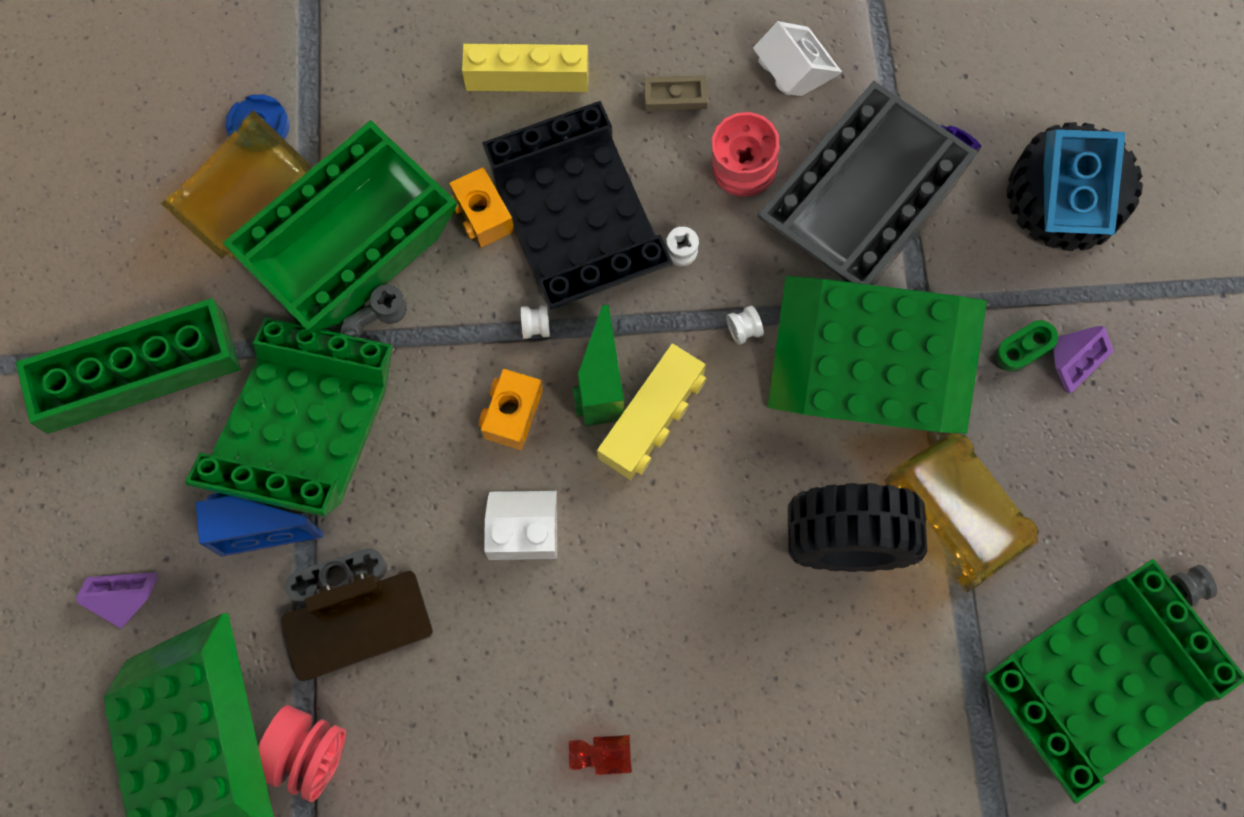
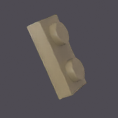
M706 75L644 77L645 111L707 109Z

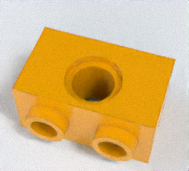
M484 167L449 183L452 192L451 197L458 204L454 212L456 214L462 213L466 220L462 222L467 236L470 240L476 238L480 248L515 232L512 217ZM478 206L486 207L483 211L480 212L472 211L475 207Z
M503 368L500 378L495 377L492 382L490 397L493 398L489 409L484 408L479 418L478 426L481 427L484 439L521 451L523 450L543 393L542 381L540 379ZM513 403L518 406V409L512 414L501 412V409L506 404Z

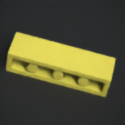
M463 44L462 74L466 91L588 92V45Z
M672 343L597 449L598 459L629 480H632L636 473L642 475L651 462L652 458L648 456L655 445L660 448L670 434V430L667 429L673 419L679 421L689 406L686 403L688 397L692 392L697 395L707 380L704 376L706 364Z

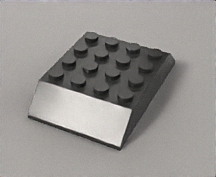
M873 80L758 213L757 217L846 282L874 285L952 191L978 152Z

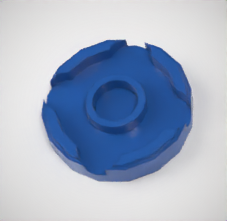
M264 94L250 95L245 97L246 100L240 104L236 102L226 116L225 125L234 145L250 154H264L276 149L284 142L289 132L290 121L285 109L275 98Z

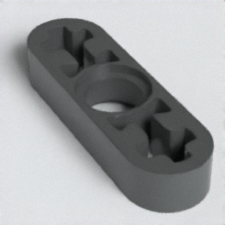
M373 549L361 550L293 572L285 582V591L292 600L306 604L305 598L314 596V591L320 587L316 584L306 588V594L302 595L300 592L295 591V588L300 586L299 580L303 579L307 583L318 581L315 574L319 573L320 583L324 587L330 585L327 581L329 571L335 567H341L345 570L346 576L340 585L335 586L337 588L348 584V579L354 576L348 564L353 562V566L357 569L366 565L367 558L378 562V565L373 567L374 573L369 574V576L374 575L380 580L386 573L387 563L378 551ZM360 570L355 572L356 575L368 573L366 570Z

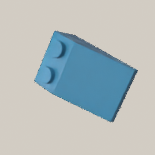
M1052 130L1046 132L1043 164L1045 232L1115 235L1126 132Z

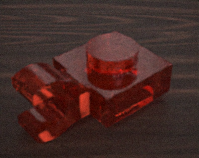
M630 735L593 737V745H589L583 740L569 741L570 769L580 770L586 767H595L596 775L632 773Z

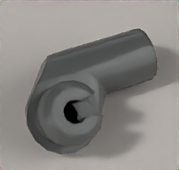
M371 305L344 318L340 334L361 338L363 327L378 319Z

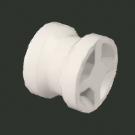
M688 227L673 229L667 237L666 246L673 264L687 266L696 259L699 246V238L696 232Z
M540 305L538 309L522 306L521 323L523 339H528L538 334L542 337H550L548 306Z
M752 305L744 308L742 313H730L726 316L729 331L737 345L745 343L749 337L758 338L764 335L761 319Z

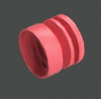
M752 112L736 113L725 118L716 127L712 136L713 176L717 184L729 194L738 197H749L764 192L773 183L778 171L779 134L773 123L764 116Z
M286 705L272 719L258 746L267 784L279 787L289 777L287 784L288 793L297 795L301 792L302 799L314 802L323 792L338 767L346 740V729L337 725L330 728V723L322 719L311 729L312 715Z

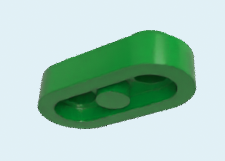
M1033 321L1003 340L997 347L995 358L998 365L1009 372L1022 370L1055 347L1058 342V332L1047 321ZM1033 336L1039 337L1042 340V344L1036 343ZM1007 353H1013L1016 356V360H1010Z

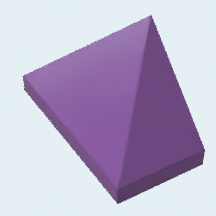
M1099 325L1058 337V342L1054 347L1055 367L1066 392L1072 393L1114 352L1105 327Z
M157 572L87 577L76 597L77 602L122 629L149 598L158 579Z

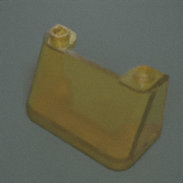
M254 110L242 121L241 126L238 128L239 131L235 130L213 155L187 181L180 185L182 189H177L174 193L172 192L161 203L162 206L221 259L226 255L231 259L235 257L222 242L312 168Z
M951 433L895 467L884 480L887 485L910 489L911 492L918 493L925 503L927 522L954 556V559L951 560L952 564L956 566L960 563L963 574L957 579L967 592L988 580L1039 542L1037 536L1039 530L1036 524L1030 518L1023 516L975 454L972 442L965 435L960 436L957 433Z

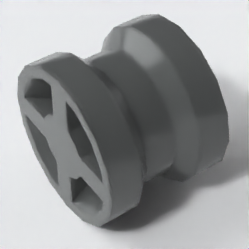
M385 284L377 287L372 292L370 303L380 321L394 324L403 319L406 315L407 306L402 293L397 287Z
M1202 565L1190 568L1187 574L1180 572L1170 578L1171 582L1191 607L1198 604L1201 598L1208 600L1217 595L1215 580Z

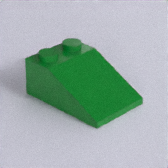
M602 305L578 372L579 386H573L577 417H584L585 426L617 422L624 412V397L609 305Z

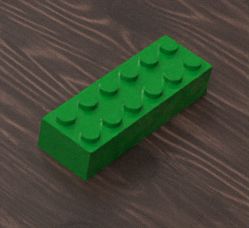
M213 298L15 362L29 423L46 434L241 370L225 312Z

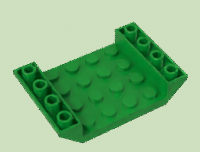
M265 318L253 341L257 361L211 455L199 452L185 483L191 487L325 517L342 503L385 396L393 348L390 344L321 329L309 333L302 325Z
M1154 559L1149 560L1103 589L1001 660L983 676L1074 804H1077L1105 783L1103 779L1105 775L1209 701L1220 700L1244 682L1242 671Z

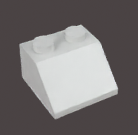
M777 21L753 47L760 57L758 59L760 65L765 70L771 72L776 79V87L785 95L803 96L842 73L810 28L806 26Z
M557 491L489 492L485 514L484 553L488 560L557 559Z

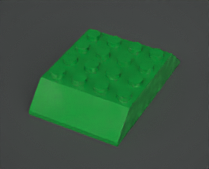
M370 120L222 243L310 333L342 323L344 318L353 314L370 299L372 292L377 287L390 282L439 239L458 204Z
M785 276L767 407L824 418L941 433H967L987 300L836 280Z
M222 613L127 659L103 697L126 817H274L229 614Z

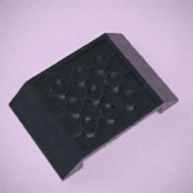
M601 100L482 142L498 192L512 217L516 236L539 292L550 310L673 265L661 235L655 236L614 144L612 125Z

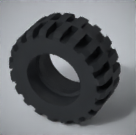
M1077 122L1064 123L1062 128L1060 125L1048 127L1045 132H1040L1033 137L1031 142L1025 147L1010 173L1007 197L1012 199L1009 203L1011 213L1019 216L1016 222L1022 229L1026 227L1031 231L1029 236L1036 241L1038 238L1046 241L1045 245L1051 248L1060 245L1064 251H1074L1077 246H1079L1080 250H1087L1093 248L1095 244L1101 245L1109 240L1112 236L1109 234L1045 232L1043 164L1047 131H1111L1105 128L1101 130L1095 129L1094 124L1083 123L1082 126H1077ZM1124 143L1115 233L1135 211L1139 204L1138 198L1142 195L1143 184L1139 182L1143 177L1140 166H1135L1134 163L1137 161V158L1132 150L1129 152L1126 150V143Z
M876 483L833 484L799 492L788 504V553L793 561L801 566L837 572L894 570V568L909 567L910 564L915 565L922 561L927 553L925 503L918 493L911 492L910 489L904 487L896 488L894 485H877Z

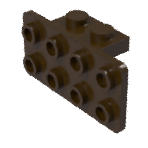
M406 571L381 581L374 575L369 576L368 573H362L349 578L348 584L335 588L334 585H327L314 591V596L305 598L306 607L286 613L281 618L296 677L303 682L427 639L433 634V628L416 575L412 571Z

